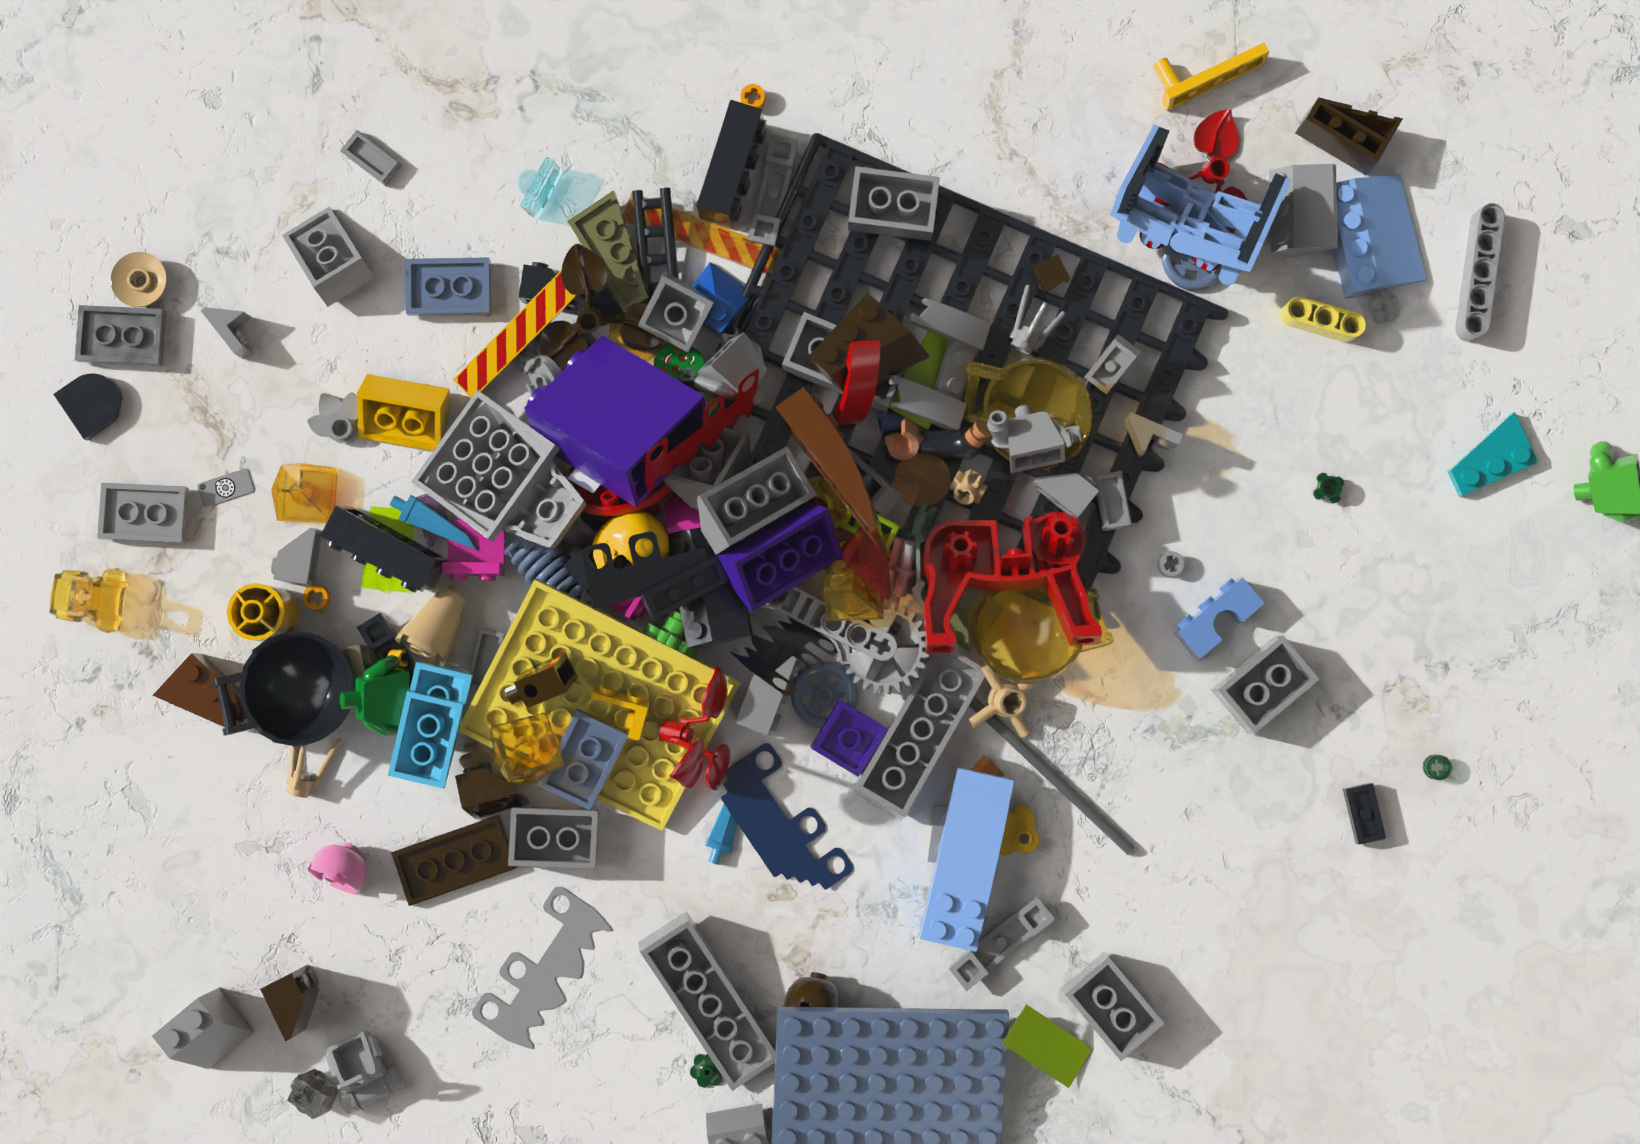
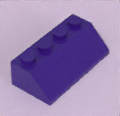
M811 501L802 504L717 554L730 585L751 612L843 557L828 509Z

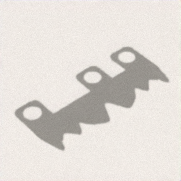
M562 887L553 889L544 902L543 909L564 925L538 964H534L518 952H513L500 968V976L520 990L510 1006L491 993H485L472 1010L473 1018L509 1042L529 1049H533V1045L527 1038V1027L543 1024L537 1011L553 1009L565 1001L555 978H580L583 961L579 948L593 949L591 932L599 931V929L612 931L610 926L594 908ZM557 895H564L569 900V908L564 913H557L552 909L551 902ZM515 960L523 962L526 967L524 976L519 979L510 977L507 971L508 965ZM487 1001L494 1002L498 1006V1015L492 1020L484 1019L480 1013L482 1004Z

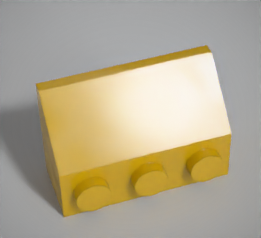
M367 374L357 392L359 438L434 451L446 432L450 411V389Z

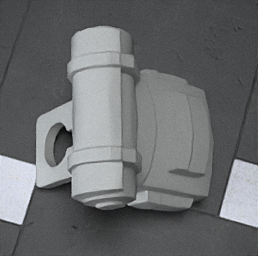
M362 1031L347 1037L327 1048L328 1056L326 1060L332 1077H337L340 1083L337 1085L338 1090H342L339 1093V1102L341 1108L347 1114L360 1111L365 1106L386 1096L389 1097L403 1088L401 1074L394 1067L385 1069L380 1059L382 1052L378 1041L368 1031Z

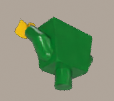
M405 650L389 651L386 658L365 670L363 676L356 678L355 691L341 692L340 694L341 708H355L356 718L363 721L367 729L380 736H397L406 693L409 691V672L402 668H397L407 666V661H401V655L406 652Z

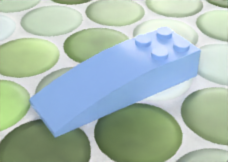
M958 767L920 925L921 940L974 952L977 951L1001 848L1014 783L1013 779Z

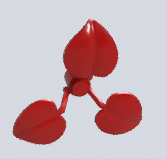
M1231 109L1215 112L1205 118L1197 126L1193 135L1195 148L1199 152L1208 153L1207 159L1210 161L1202 166L1201 171L1189 175L1187 178L1194 180L1201 177L1208 184L1216 183L1215 194L1221 191L1222 185L1225 184L1223 179L1230 172V165L1226 159L1236 152L1239 144L1238 131L1233 121ZM1157 162L1158 164L1168 168L1166 165ZM1230 186L1222 191L1223 193L1247 200L1244 193L1236 187ZM1157 197L1154 202L1166 207L1170 205ZM1224 226L1230 233H1235V229Z
M714 666V674L702 699V713L704 716L697 718L682 717L680 722L666 718L659 729V739L661 741L688 749L676 768L669 775L686 788H692L698 781L703 769V755L708 756L711 760L705 773L707 786L711 790L717 791L719 789L721 780L729 766L730 749L726 744H720L714 754L704 749V741L701 739H696L691 743L694 730L690 728L689 724L708 722L710 718L717 719L726 703L728 694L727 680L723 671L717 666Z

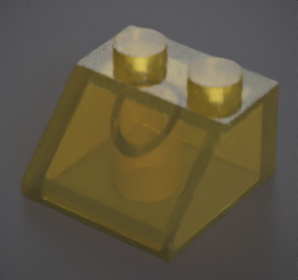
M838 560L826 567L824 584L826 621L884 619L885 586L855 562Z

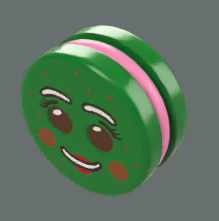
M672 344L662 348L656 354L653 366L678 380V377L689 379L683 375V370L687 367L694 369L695 376L698 377L700 375L698 371L706 363L703 355L697 349L690 347L689 351L686 352ZM695 385L692 387L693 390H698L695 388Z

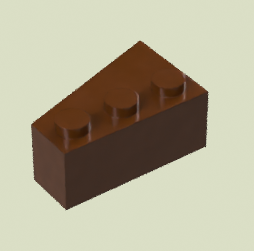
M191 653L152 696L225 727L216 687H212L211 680L226 675L203 654ZM235 683L228 684L237 725L248 723L249 720L241 704L239 687Z

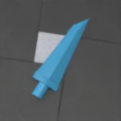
M396 495L392 498L390 506L401 511L399 520L402 522H407L477 551L467 533L419 501L417 497L410 495L407 501Z
M723 804L705 843V846L712 848L708 862L717 865L720 863L723 852L732 854L737 822L725 804Z

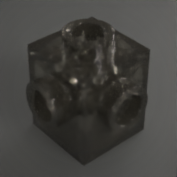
M314 1068L304 1074H299L291 1083L292 1090L287 1101L294 1105L299 1112L315 1119L331 1110L339 1092L338 1084L329 1079L324 1072Z

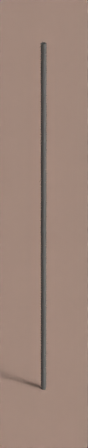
M582 332L580 334L587 340L588 348L597 341L590 333ZM829 566L824 568L863 607L872 604L876 610H879V605L852 580L836 576ZM894 621L889 631L896 637L901 626ZM917 644V645H910V646H906V647H907V648H919V644ZM923 659V660H922V662H923L925 665H926V664L928 663V661H929V659ZM975 696L969 704L976 713L986 707ZM996 715L986 720L1002 738L1122 851L1129 855L1135 849L1133 844Z

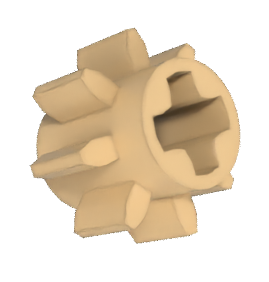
M972 470L966 471L964 474L958 471L949 489L954 490V499L965 505L973 501L978 504L987 489V486L982 484L983 476Z

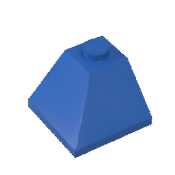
M709 262L692 286L714 302L702 325L719 337H721L723 331L726 332L749 300L742 295L744 285L711 262Z

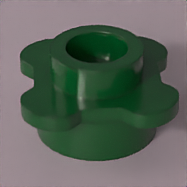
M1320 473L1316 478L1318 484L1317 488L1313 491L1314 498L1317 500L1327 499L1333 504L1339 502L1344 480L1339 476H1328L1326 473ZM1326 486H1330L1331 490L1328 491Z

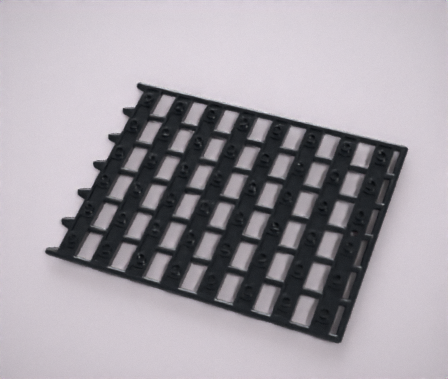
M814 133L809 140L775 217L781 219L775 244L782 248L765 288H762L757 284L774 248L767 245L762 246L742 291L743 297L749 300L730 326L738 328L752 296L760 298L745 330V334L749 339L760 345L763 360L782 368L785 357L769 351V347L786 310L799 316L806 312L838 325L845 315L858 283L861 282L884 292L879 303L902 323L909 304L924 310L928 307L922 302L925 298L915 294V291L931 254L957 264L940 302L942 304L967 312L982 275L1002 283L1008 287L990 326L984 348L980 350L968 377L961 400L967 403L959 430L964 427L970 428L977 420H981L990 398L1014 409L1022 405H1028L1032 413L1047 412L1051 420L1058 421L1066 428L1079 426L1083 442H1073L1070 447H1067L1066 443H1064L1065 462L1052 464L1049 472L1039 467L1021 472L1034 478L1071 473L1079 474L1092 443L1100 445L1117 453L1109 473L1122 471L1132 523L1141 521L1143 513L1140 508L1129 500L1141 471L1159 472L1165 467V462L1151 449L1154 440H1150L1145 454L1139 458L1128 430L1121 443L1097 433L1114 392L1139 402L1135 414L1161 425L1163 420L1182 421L1186 417V410L1173 399L1175 391L1185 369L1202 371L1208 366L1207 358L1194 348L1206 319L1225 320L1229 315V311L1222 306L939 185L931 241L893 236L906 243L889 282L864 272V269L880 234L850 231L838 260L817 252L813 248L830 210L849 217L850 206L835 199L852 160L873 169L910 172L820 133ZM822 146L826 148L809 188H807L802 183L818 147ZM798 195L804 198L789 234L785 238L780 236V233ZM953 204L979 214L962 254L937 244ZM1004 225L1030 236L1013 276L987 265ZM1055 247L1080 258L1063 298L1048 291L1044 293L1042 288L1038 287L1039 282L1032 270L1034 265L1050 258ZM808 260L833 270L816 310L791 300ZM1106 269L1131 279L1114 320L1090 310ZM1030 285L1031 289L1022 323L1033 298L1059 308L1055 318L1062 311H1065L1066 315L1046 337L1042 348L1039 347L1037 352L1033 350L1030 356L1037 358L1019 399L994 387L1011 348H1014L1010 345L1013 341L1010 335L1015 326L1025 286ZM1157 292L1182 301L1165 342L1141 332ZM774 294L779 295L781 298L777 304H773L770 301V297ZM1084 320L1110 330L1098 359L1118 334L1133 346L1136 342H1139L1161 352L1144 392L1119 382V378L1110 391L1105 394L1088 381L1071 421L1046 410L1063 370L1081 378H1084L1090 370L1068 360ZM727 329L726 333L732 335V333H730V331ZM721 342L719 343L715 354L724 346L721 344ZM788 372L771 411L757 405L753 406L751 415L766 421L745 470L756 464L753 462L755 458L765 459L787 446L791 435L784 425L776 406L803 387L810 394L814 385L813 382ZM839 393L836 402H841L843 394ZM725 399L724 410L737 400L730 401ZM720 402L716 411H712L708 417H712L717 413L720 408ZM834 405V407H833V409H832V411H831V415H832V416H833V412H834L835 405ZM727 424L725 428H728V429H732V430H733V429H734V426L731 428V427H729V425ZM857 424L839 425V430L845 437L844 443L891 484L895 477L920 488L903 528L899 529L896 536L903 537L906 540H916L915 536L911 534L915 517L924 504H927L925 513L930 508L937 507L936 514L931 523L934 528L945 500L971 510L967 520H996V524L999 522L1022 532L1024 521L1002 512L1019 473H1011L1009 449H995L986 445L981 455L993 459L983 482L987 489L978 504L973 501L965 505L954 499V491L949 489L963 459L934 455L926 476L923 478L900 468L902 460L892 457L885 445V436H888L890 433H901V429L883 432L872 456L848 445ZM931 424L930 427H929V429H928L927 431H953V430H944V429H942V428H940V427H938V426H935V425ZM809 461L804 475L816 493V496L809 501L844 515L847 509L846 506L826 496L830 485L813 463ZM1039 493L1030 516L1034 520L1051 512L1063 513L1059 507ZM1096 495L1091 500L1095 506L1084 530L1086 544L1076 566L1087 596L1098 573L1116 574L1121 569L1120 561L1107 551L1116 530L1103 532ZM880 523L882 533L888 535L892 528ZM1021 535L1016 548L1024 550L1023 535ZM1039 588L1018 591L1053 607L1046 591ZM1089 605L1093 618L1098 622L1099 614Z

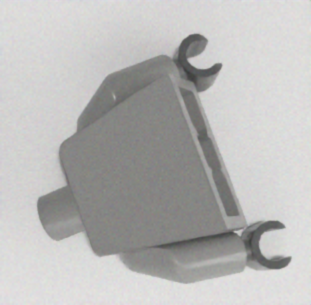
M730 326L728 330L732 335L724 331L722 332L720 342L724 346L698 371L700 375L698 377L695 376L694 369L687 367L683 370V375L689 379L678 377V381L690 388L695 385L696 389L718 397L725 395V399L734 401L737 400L740 382L756 369H759V382L767 374V368L764 365L760 345L749 339L744 332L738 335V328ZM754 376L746 380L742 387L743 392L752 386L755 380ZM759 384L753 399L754 405L761 402L767 396Z

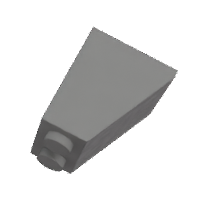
M219 987L195 999L154 1033L152 1037L169 1059L210 1069L255 1031Z

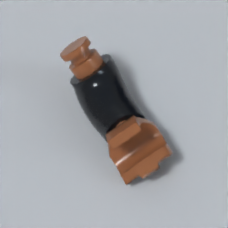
M904 418L901 421V433H890L888 436H885V445L890 455L899 460L911 459L916 456L917 452L948 458L972 459L985 450V442L992 434L988 430L987 423L982 420H977L970 428L964 427L961 430L953 431L922 430L919 434L917 425L911 420Z

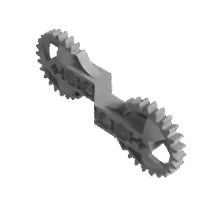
M793 587L786 591V598L781 603H776L775 599L753 612L748 609L749 616L764 610L780 612L827 636L834 643L838 651L840 664L842 666H851L846 671V674L849 676L857 674L853 682L858 685L864 681L863 689L866 691L873 685V691L876 694L880 693L882 687H884L887 695L891 694L892 687H895L901 693V684L903 683L911 688L912 682L910 678L913 676L920 680L921 677L917 672L918 669L927 670L922 660L931 659V656L924 652V649H926L925 642L923 641L925 639L924 631L920 632L924 627V622L918 621L914 623L917 615L913 612L907 616L908 609L905 606L897 612V605L895 603L890 605L889 610H887L883 602H880L879 610H876L874 605L868 604L860 609L845 611L828 605L810 594ZM899 616L903 618V622L896 638H894L888 632ZM835 618H841V627L836 631H831V621ZM865 630L867 633L866 639L861 643H856L854 640L856 632ZM875 640L885 646L888 644L891 647L890 652H883L874 646ZM919 644V648H901V646ZM874 660H877L883 664L874 680L871 681L867 677ZM895 661L905 673L904 677H901L893 663Z

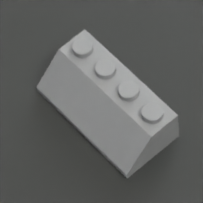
M788 446L697 497L701 531L716 555L816 496L815 491Z

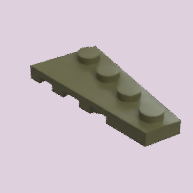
M612 191L567 222L581 244L597 253L605 261L608 267L606 284L625 313L631 304H644L650 298L617 195Z

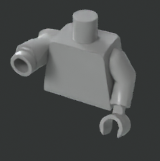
M1028 405L1016 408L1014 412L1016 417L1007 420L1006 414L1003 411H994L989 415L987 421L988 430L992 434V444L997 448L1009 449L1011 473L1065 462L1064 443H1066L1067 447H1070L1073 442H1083L1079 426L1066 428L1058 421L1051 420L1047 412L1032 413Z

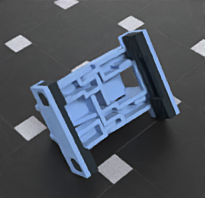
M1153 125L1120 187L1110 214L1120 221L1117 237L1122 243H1130L1136 232L1139 231L1142 244L1148 248L1159 249L1164 245L1167 246L1169 243L1173 250L1193 256L1195 264L1205 271H1214L1222 265L1219 280L1225 285H1231L1235 282L1241 271L1251 272L1291 179L1275 173L1261 205L1220 191L1215 194L1211 189L1157 163L1169 130ZM1157 197L1176 207L1177 211L1154 202L1155 198ZM1224 226L1235 229V233H1230Z

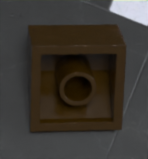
M307 965L260 989L285 1042L307 1028L319 993L317 975L312 969L309 970Z

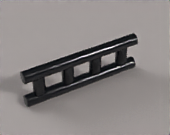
M669 187L660 188V197L644 199L643 190L632 191L638 262L650 299L659 283H651L650 266L666 264L667 273L679 279L671 189ZM661 209L663 225L646 227L645 210ZM664 236L665 253L649 255L647 238Z

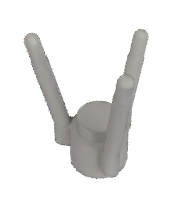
M1030 285L1025 286L1015 326L1010 335V338L1013 339L1010 345L1027 355H1030L1033 350L1037 352L1041 343L1066 315V312L1062 311L1042 334L1036 338L1038 332L1035 329L1048 306L1044 302L1030 327L1023 326L1022 330H1020L1029 298Z

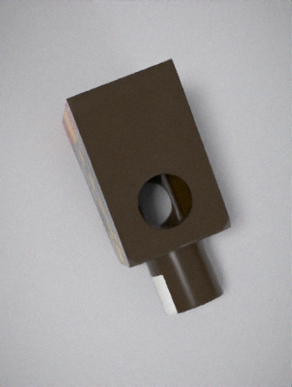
M565 651L522 672L514 681L515 685L506 688L505 693L511 704L523 701L528 708L566 693L576 681L578 675Z

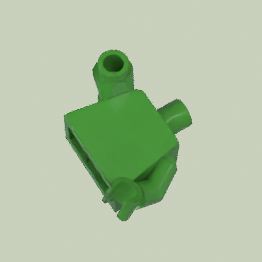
M1600 441L1590 449L1591 469L1588 475L1589 482L1574 484L1576 501L1592 499L1596 513H1603L1604 516L1622 523L1639 519L1640 464L1638 454L1613 460V447L1606 441Z

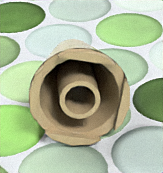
M449 585L448 588L441 587L395 637V640L400 644L403 639L408 643L405 648L431 663H434L436 659L441 660L440 665L446 666L466 604V599L463 597L464 592L452 585Z

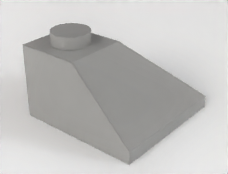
M664 272L638 327L688 352L714 302L691 285Z

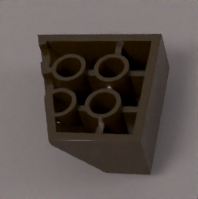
M867 293L809 355V363L843 393L848 375L846 359L851 342L879 340L880 364L877 386L888 380L890 375L900 374L909 367L926 360L930 355L911 331Z

